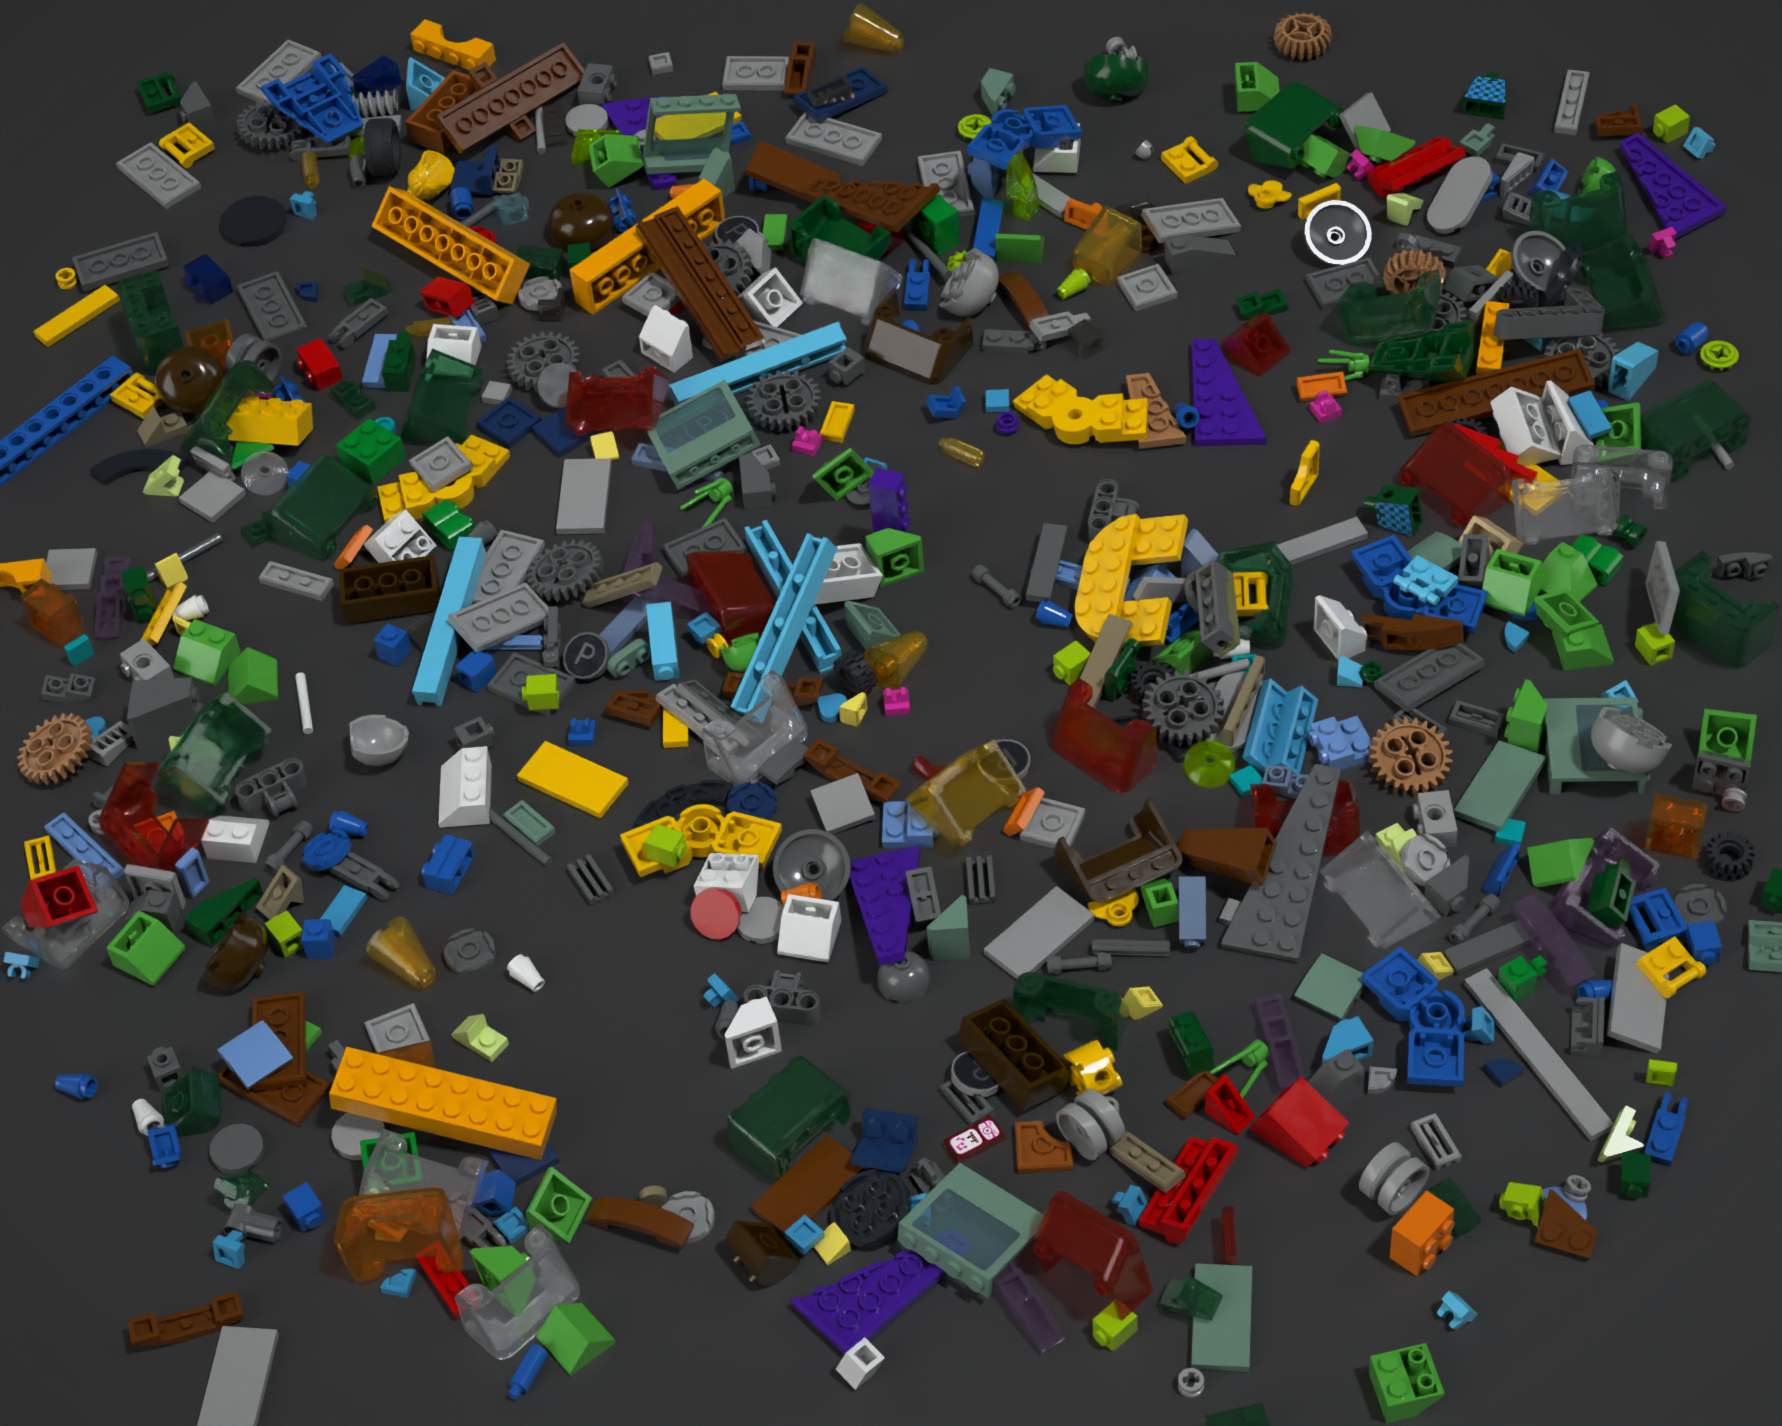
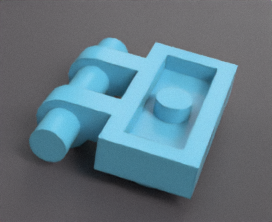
M1417 555L1403 569V577L1396 575L1393 583L1400 586V590L1406 593L1411 592L1418 596L1420 601L1437 605L1440 597L1445 598L1458 584V577Z

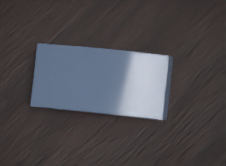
M1267 764L1262 787L1276 794L1297 799L1309 775L1293 774L1292 767Z

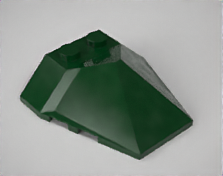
M1473 320L1448 323L1443 325L1444 329L1429 333V329L1421 331V336L1410 339L1405 335L1380 342L1369 363V370L1386 374H1400L1401 377L1429 382L1466 379L1475 356Z

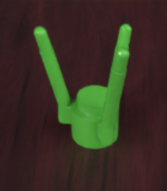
M1329 350V354L1349 358L1318 359V363L1348 364L1349 372L1353 371L1354 374L1344 376L1345 381L1363 378V373L1369 372L1368 354Z
M719 478L715 482L695 490V494L700 495L680 506V509L684 510L708 496L713 501H721L703 527L710 525L723 507L732 500L730 494L733 493L732 485L727 479Z
M1256 1039L1241 1052L1217 1065L1209 1072L1214 1075L1240 1059L1248 1067L1256 1066V1069L1239 1093L1243 1098L1260 1072L1268 1066L1266 1059L1270 1056L1269 1049L1261 1040Z

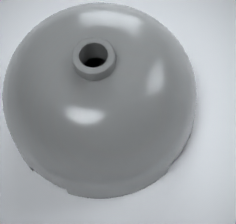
M973 248L965 254L967 260L962 262L959 267L956 266L940 296L945 298L944 302L939 304L940 307L958 317H970L979 313L996 296L995 291L999 281L997 265L991 257L977 248Z
M1603 707L1592 726L1591 740L1596 752L1608 762V766L1617 771L1623 770L1635 774L1648 773L1660 766L1672 747V744L1665 743L1667 737L1657 728L1635 715L1634 717L1620 715V709Z

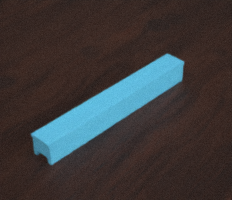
M838 321L670 384V398L675 406L723 380L727 382L733 395L753 388V382L760 383V377L767 379L768 373L776 376L778 370L781 375L785 374L786 370H789L791 374L837 356L846 348L845 342H847V338Z
M767 520L762 521V526L750 529L749 526L744 528L746 544L775 595L779 598L793 565ZM814 604L799 637L820 674L833 670V662L841 656V648Z
M806 534L730 706L743 719L761 723L838 549L828 538L823 537V539L813 537L811 534Z
M458 538L412 689L418 705H423V702H432L436 706H442L462 638L447 620L449 614L472 605L486 558L482 538Z

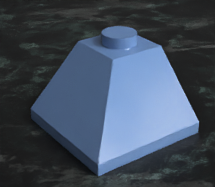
M974 158L973 162L968 164V175H971V185L983 197L994 199L1002 168H997L988 162Z

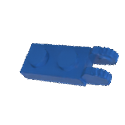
M910 259L904 301L905 310H927L930 288L929 259H924L923 272H915L916 261L915 259Z
M1665 1092L1644 1154H1651V1161L1671 1167L1684 1125V1115L1689 1099L1682 1097L1678 1105V1113H1671L1667 1110L1671 1104L1672 1094Z

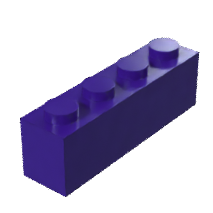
M876 468L868 484L873 533L886 528L909 533L911 518L908 517L909 501L906 500L908 485L905 484L904 473Z

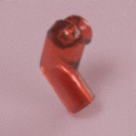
M917 756L912 761L913 769L923 779L947 778L946 765L933 766L923 756Z

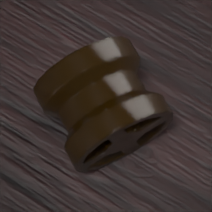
M1148 225L1138 226L1134 231L1135 249L1141 253L1154 251L1157 241Z

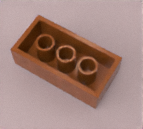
M452 70L405 121L410 142L444 154L453 145L434 119L438 114L476 93L469 75Z

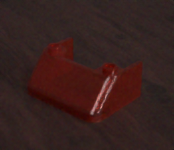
M124 762L100 814V827L131 865L169 871L175 867V864L192 847L197 850L210 821L208 819H174L168 832L153 814L158 804V797L150 785L159 768V764L157 762Z
M1059 1190L1050 1198L1033 1238V1249L1038 1255L1042 1270L1047 1273L1063 1257L1092 1275L1093 1287L1096 1292L1102 1297L1107 1296L1113 1300L1118 1318L1123 1321L1153 1292L1137 1239L1126 1228L1063 1190Z

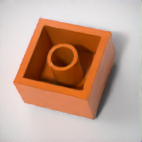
M1426 1190L1392 1228L1390 1258L1415 1276H1418L1424 1269H1430L1440 1250L1445 1251L1452 1243L1453 1237L1451 1234L1455 1225L1453 1221L1454 1208Z

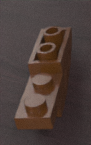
M1364 613L1360 619L1361 626L1367 633V639L1382 641L1384 649H1438L1461 644L1464 640L1463 621L1418 614H1414L1412 620Z

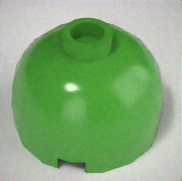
M1595 156V160H1591L1582 177L1581 182H1584L1583 190L1581 188L1578 189L1577 197L1587 202L1599 203L1606 200L1610 194L1614 195L1619 186V182L1616 181L1617 172L1614 166L1607 160Z
M758 633L731 640L732 645L726 647L725 643L720 646L722 657L731 670L746 672L761 638Z

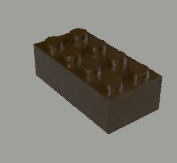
M434 555L338 569L340 602L346 624L437 610L441 594L439 573Z
M1005 998L962 1017L957 1040L1023 1111L1066 1090L1071 1068Z

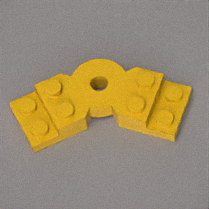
M1046 374L1013 400V405L1017 410L1044 429H1052L1054 427L1058 439L1068 444L1085 443L1089 441V437L1092 435L1100 443L1147 439V398L1124 400L1122 393L1099 395L1094 400H1090L1085 397H1078L1077 390L1062 379L1056 381Z
M470 435L462 445L458 443L455 445L472 463L473 469L436 492L429 488L416 471L399 475L400 482L378 486L377 489L385 523L393 515L405 509L414 520L420 519L423 512L444 499L450 503L454 502L459 509L464 508L474 497V487H484L509 459V450Z
M699 804L682 811L678 821H675L673 817L666 816L620 834V838L640 877L663 869L664 873L667 874L689 865L692 857H708L710 853L758 855V868L764 869L780 836L782 825L781 823L734 811L728 813L724 818L718 808ZM656 823L684 833L687 853L683 859L678 861L675 868L647 858L644 842Z

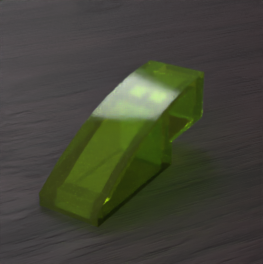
M1017 151L1007 164L1006 197L1014 200L1013 216L1030 222L1039 209V195L1029 164L1022 152Z

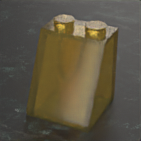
M1105 205L1074 249L1073 269L1078 270L1082 268L1095 281L1108 287L1117 280V277L1125 273L1142 257L1141 223Z

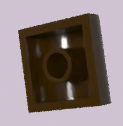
M736 1220L727 1233L726 1242L734 1251L731 1258L738 1265L746 1266L750 1272L747 1274V1277L755 1285L775 1284L791 1274L801 1262L769 1223Z

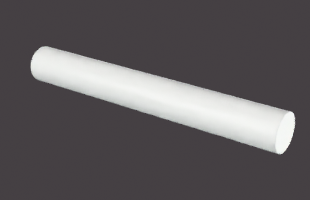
M297 673L295 677L303 733L311 734L313 726L306 677L304 673Z

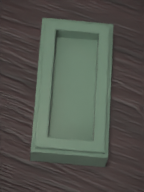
M523 800L503 814L504 820L537 847L556 833L555 827Z

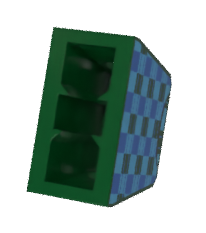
M1494 72L1488 73L1486 77L1476 76L1464 95L1462 114L1504 120L1506 81L1499 79L1498 74Z
M1386 485L1382 487L1377 497L1368 495L1365 499L1364 508L1375 511L1377 524L1380 527L1414 538L1423 523L1418 488Z

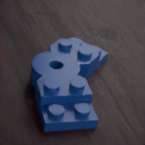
M1066 105L1025 108L1022 116L1018 115L1017 110L1004 109L997 111L992 117L991 124L985 125L968 145L966 154L978 160L988 162L997 168L1007 170L1009 166L1013 167L1020 159L1023 149L1029 146L1038 149L1059 147L1060 140L1080 139L1082 130Z
M1395 535L1351 551V559L1363 574L1362 581L1374 597L1383 599V608L1389 617L1412 620L1413 615L1418 614L1463 621L1464 632L1475 633L1486 603L1487 591L1457 584L1445 598L1440 597L1437 605L1429 602L1424 603L1418 599V596L1411 592L1406 593L1400 590V586L1393 583L1396 575L1403 577V569L1413 560Z
M1400 946L1361 975V981L1379 997V1005L1397 1021H1409L1411 1031L1409 1032L1407 1084L1463 1087L1464 1034L1461 1033L1465 1015L1463 1003L1450 991L1443 990V992H1438V979Z

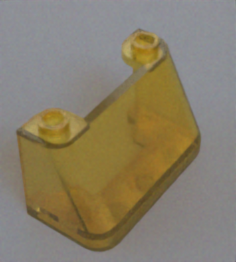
M992 739L960 755L908 795L905 800L916 813L953 845L958 843L962 846L973 839L971 834L975 831L973 829L998 808L1004 805L1010 808L1020 801L1019 796L1026 791V788L996 741Z

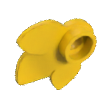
M1275 180L1266 181L1263 185L1251 184L1248 187V193L1254 197L1256 205L1260 208H1272L1275 202L1287 201L1292 196L1290 192L1282 191V184Z
M1133 889L1103 903L1093 901L1088 903V909L1095 917L1107 919L1114 926H1125L1131 921L1132 910L1138 905V893L1136 889Z

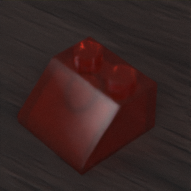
M1268 312L1251 317L1221 341L1233 361L1257 376L1262 375L1291 351Z

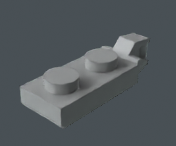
M1067 311L1033 319L1029 327L1040 342L1082 332L1083 329L1088 328L1091 318L1087 313L1073 315Z

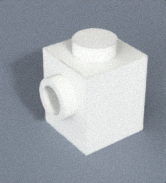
M864 1337L846 1352L836 1370L856 1390L875 1374L885 1357Z

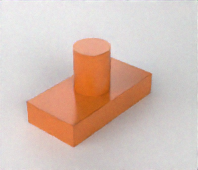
M1072 198L1066 201L1065 222L1101 236L1107 232L1109 213L1103 211L1099 203L1095 202L1092 205H1087Z

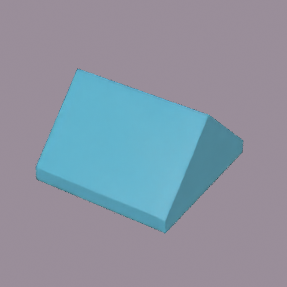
M410 57L407 67L406 90L410 109L413 111L428 98L445 78Z

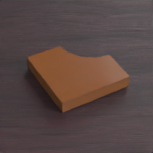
M1043 1121L1015 1122L1018 1174L1073 1171L1071 1142L1059 1141L1051 1137L1045 1130Z

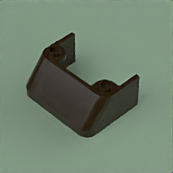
M893 288L874 310L863 348L864 356L868 360L924 383L937 385L944 381L973 346L972 318L967 317L956 331L949 328H940L931 336H928L895 322L900 316L898 289Z

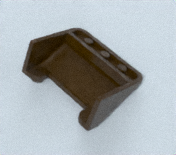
M1151 798L1145 800L1141 812L1134 815L1130 821V830L1134 836L1133 838L1083 859L1076 848L1068 845L1064 836L1058 838L1054 849L1058 862L1092 901L1097 903L1106 902L1174 872L1180 867L1182 863L1181 852Z

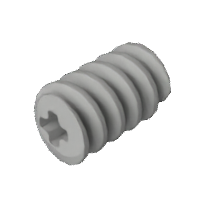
M396 89L393 90L392 96L389 95L387 90L384 92V97H381L379 91H376L375 97L372 96L370 91L367 94V98H364L362 92H359L358 99L355 98L354 93L352 95V101L356 102L361 118L362 115L368 118L371 116V113L373 117H379V113L381 116H387L389 112L390 116H394L396 111L398 112Z

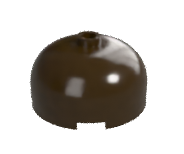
M574 193L562 198L555 204L549 215L548 226L551 240L560 251L568 253V245L590 243L591 250L605 246L613 240L616 233L615 219L611 207L601 197L591 193Z
M182 346L170 351L160 361L156 370L155 385L161 400L168 408L174 412L181 413V415L191 416L205 412L208 413L225 394L226 377L221 363L212 353L197 346ZM183 374L190 377L188 379H183Z
M243 912L234 920V927L230 928L227 934L225 933L205 967L209 970L200 977V980L221 991L240 989L250 981L253 975L258 977L266 965L263 959L268 949L267 933L259 922Z

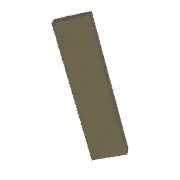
M658 562L595 582L593 587L587 588L582 604L587 608H591L655 587L663 567Z
M1110 613L1108 614L1069 701L1072 706L1094 713L1105 688L1104 675L1108 668L1113 667L1133 625L1131 621Z
M1255 656L1223 728V745L1229 747L1234 745L1265 674V659L1262 656Z

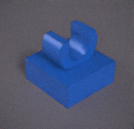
M573 718L570 722L568 735L569 746H594L596 721L585 718V720Z

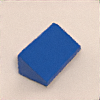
M1551 158L1540 170L1528 194L1544 199L1548 189L1554 191L1560 189L1569 171Z
M1515 842L1500 852L1481 887L1482 891L1494 894L1497 897L1501 895L1519 860L1520 843Z

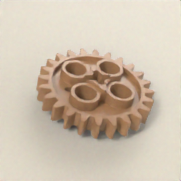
M63 713L60 719L54 715L51 722L46 719L44 720V726L37 725L35 733H28L31 738L23 740L26 746L19 748L22 754L17 757L20 761L17 765L21 769V773L32 783L35 781L40 785L44 782L48 785L51 779L57 783L60 776L66 779L67 772L74 773L76 765L82 766L83 764L80 761L82 758H88L85 752L92 749L89 743L94 741L91 737L93 732L86 721L79 715L75 717L71 713L67 717Z
M1404 717L1403 723L1400 724L1394 719L1392 727L1386 723L1383 730L1378 729L1376 737L1372 738V746H1370L1368 752L1370 754L1368 762L1373 764L1371 772H1379L1376 780L1385 779V788L1393 785V793H1396L1399 788L1403 789V796L1407 795L1408 790H1412L1414 797L1417 796L1418 790L1424 793L1428 792L1430 787L1435 791L1438 783L1443 784L1444 776L1448 777L1450 772L1449 768L1453 761L1449 759L1451 758L1452 750H1447L1450 742L1442 741L1444 733L1435 734L1436 726L1428 729L1427 721L1423 722L1422 725H1418L1417 718L1413 720V723H1409L1408 719ZM1412 740L1420 741L1422 744H1415ZM1389 748H1396L1398 752H1393ZM1422 762H1429L1432 766H1426ZM1399 769H1405L1408 773H1402Z

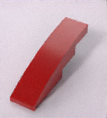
M1455 423L1451 441L1467 456L1505 481L1532 493L1536 485L1537 471L1519 465L1518 455L1499 449L1500 440Z

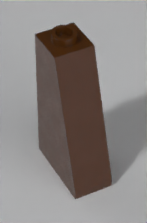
M1267 828L1183 829L1177 847L1181 852L1182 859L1188 866L1257 886H1264L1277 842Z

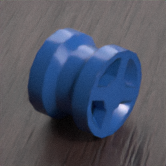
M749 177L750 192H755L756 190L768 192V184Z

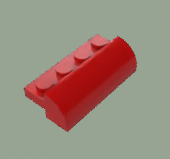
M1435 137L1401 154L1393 161H1386L1366 171V175L1372 188L1381 197L1385 198L1388 194L1401 191L1450 165L1459 162L1458 159L1465 156L1466 153L1464 147L1451 146L1448 137Z
M1190 1137L1174 1162L1175 1165L1184 1170L1185 1178L1167 1193L1157 1189L1138 1219L1140 1227L1165 1235L1167 1242H1184L1237 1157V1144L1212 1137L1210 1142Z

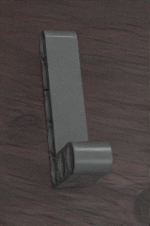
M1569 286L1565 291L1563 306L1498 310L1493 334L1500 339L1599 335L1602 331L1605 309L1586 289L1578 286Z

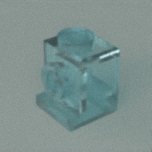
M520 192L499 198L498 195L494 196L497 213L503 226L529 219L527 210L530 209L529 201L526 196L522 197Z

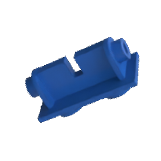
M617 188V196L610 198L608 204L614 214L616 229L620 232H625L629 227L636 225L637 216L630 208L632 202L628 195H623Z
M280 376L283 383L275 387L274 394L276 398L289 402L292 400L304 401L298 395L300 390L292 380L288 382L283 376Z
M1188 600L1169 616L1165 639L1171 644L1200 621L1199 614L1190 606Z

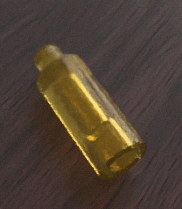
M306 151L301 155L304 182L309 188H316L320 181L317 155L312 151Z
M450 317L414 321L413 325L406 326V331L410 335L415 334L416 338L426 337L430 335L433 324L451 325Z
M953 437L949 439L941 438L939 446L944 448L946 454L973 466L979 467L985 458L984 451Z

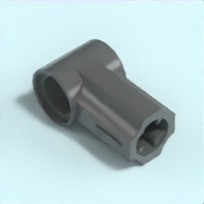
M236 1203L224 1225L223 1231L227 1235L232 1230L243 1233L241 1240H245L248 1236L275 1243L277 1240L279 1241L282 1234L283 1220L279 1217L257 1213L246 1204Z

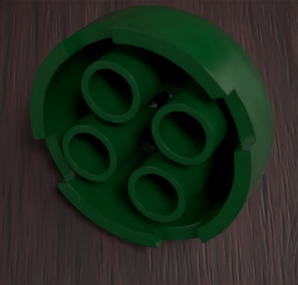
M1104 54L1093 56L1091 62L1084 61V82L1087 89L1094 96L1108 99L1111 103H1120L1123 99L1134 98L1147 85L1149 63L1142 57L1137 56L1136 60H1133L1132 58L1125 57V54Z

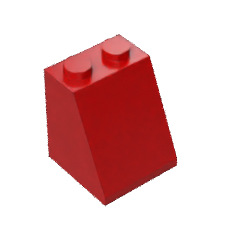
M79 865L30 880L19 904L28 926L37 928H51L98 913L97 906Z
M1299 1077L1275 1098L1249 1129L1300 1164L1308 1167L1314 1161L1319 1164L1330 1153L1327 1150L1328 1146L1331 1143L1335 1146L1346 1135L1343 1130L1349 1122L1303 1077Z

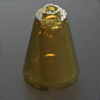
M862 3L858 4L849 18L851 23L849 28H845L843 41L851 45L895 53L897 50L900 51L905 42L903 33L868 6Z
M911 631L869 647L864 652L863 659L869 661L868 665L874 669L872 672L876 673V686L882 690H885V688H891V690L899 688L927 651V639L922 633Z
M405 917L392 919L388 922L389 928L384 932L380 928L369 940L366 946L369 956L414 987H429L435 981L436 969L410 922Z

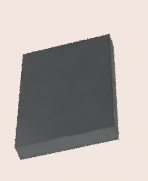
M1370 257L1306 274V282L1323 310L1387 293L1386 284H1384Z
M726 517L662 545L664 554L683 581L748 553L747 547Z
M513 652L488 683L487 689L491 693L529 708L527 701H523L522 686H526L527 676L556 674L560 689L559 704L576 684V680L573 676L551 667L545 668L544 664ZM555 709L534 711L550 717Z

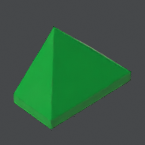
M236 441L230 462L232 471L234 472L271 453L274 447L272 444Z

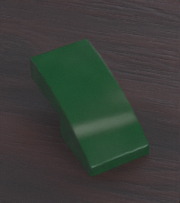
M1280 288L1262 296H1259L1257 291L1235 299L1243 318L1265 317L1289 310Z

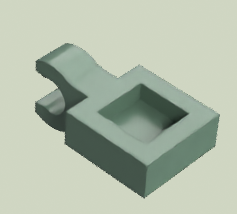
M1487 123L1479 132L1473 129L1460 141L1459 146L1464 147L1467 153L1478 157L1491 145V141L1495 137L1491 132L1495 129V126Z

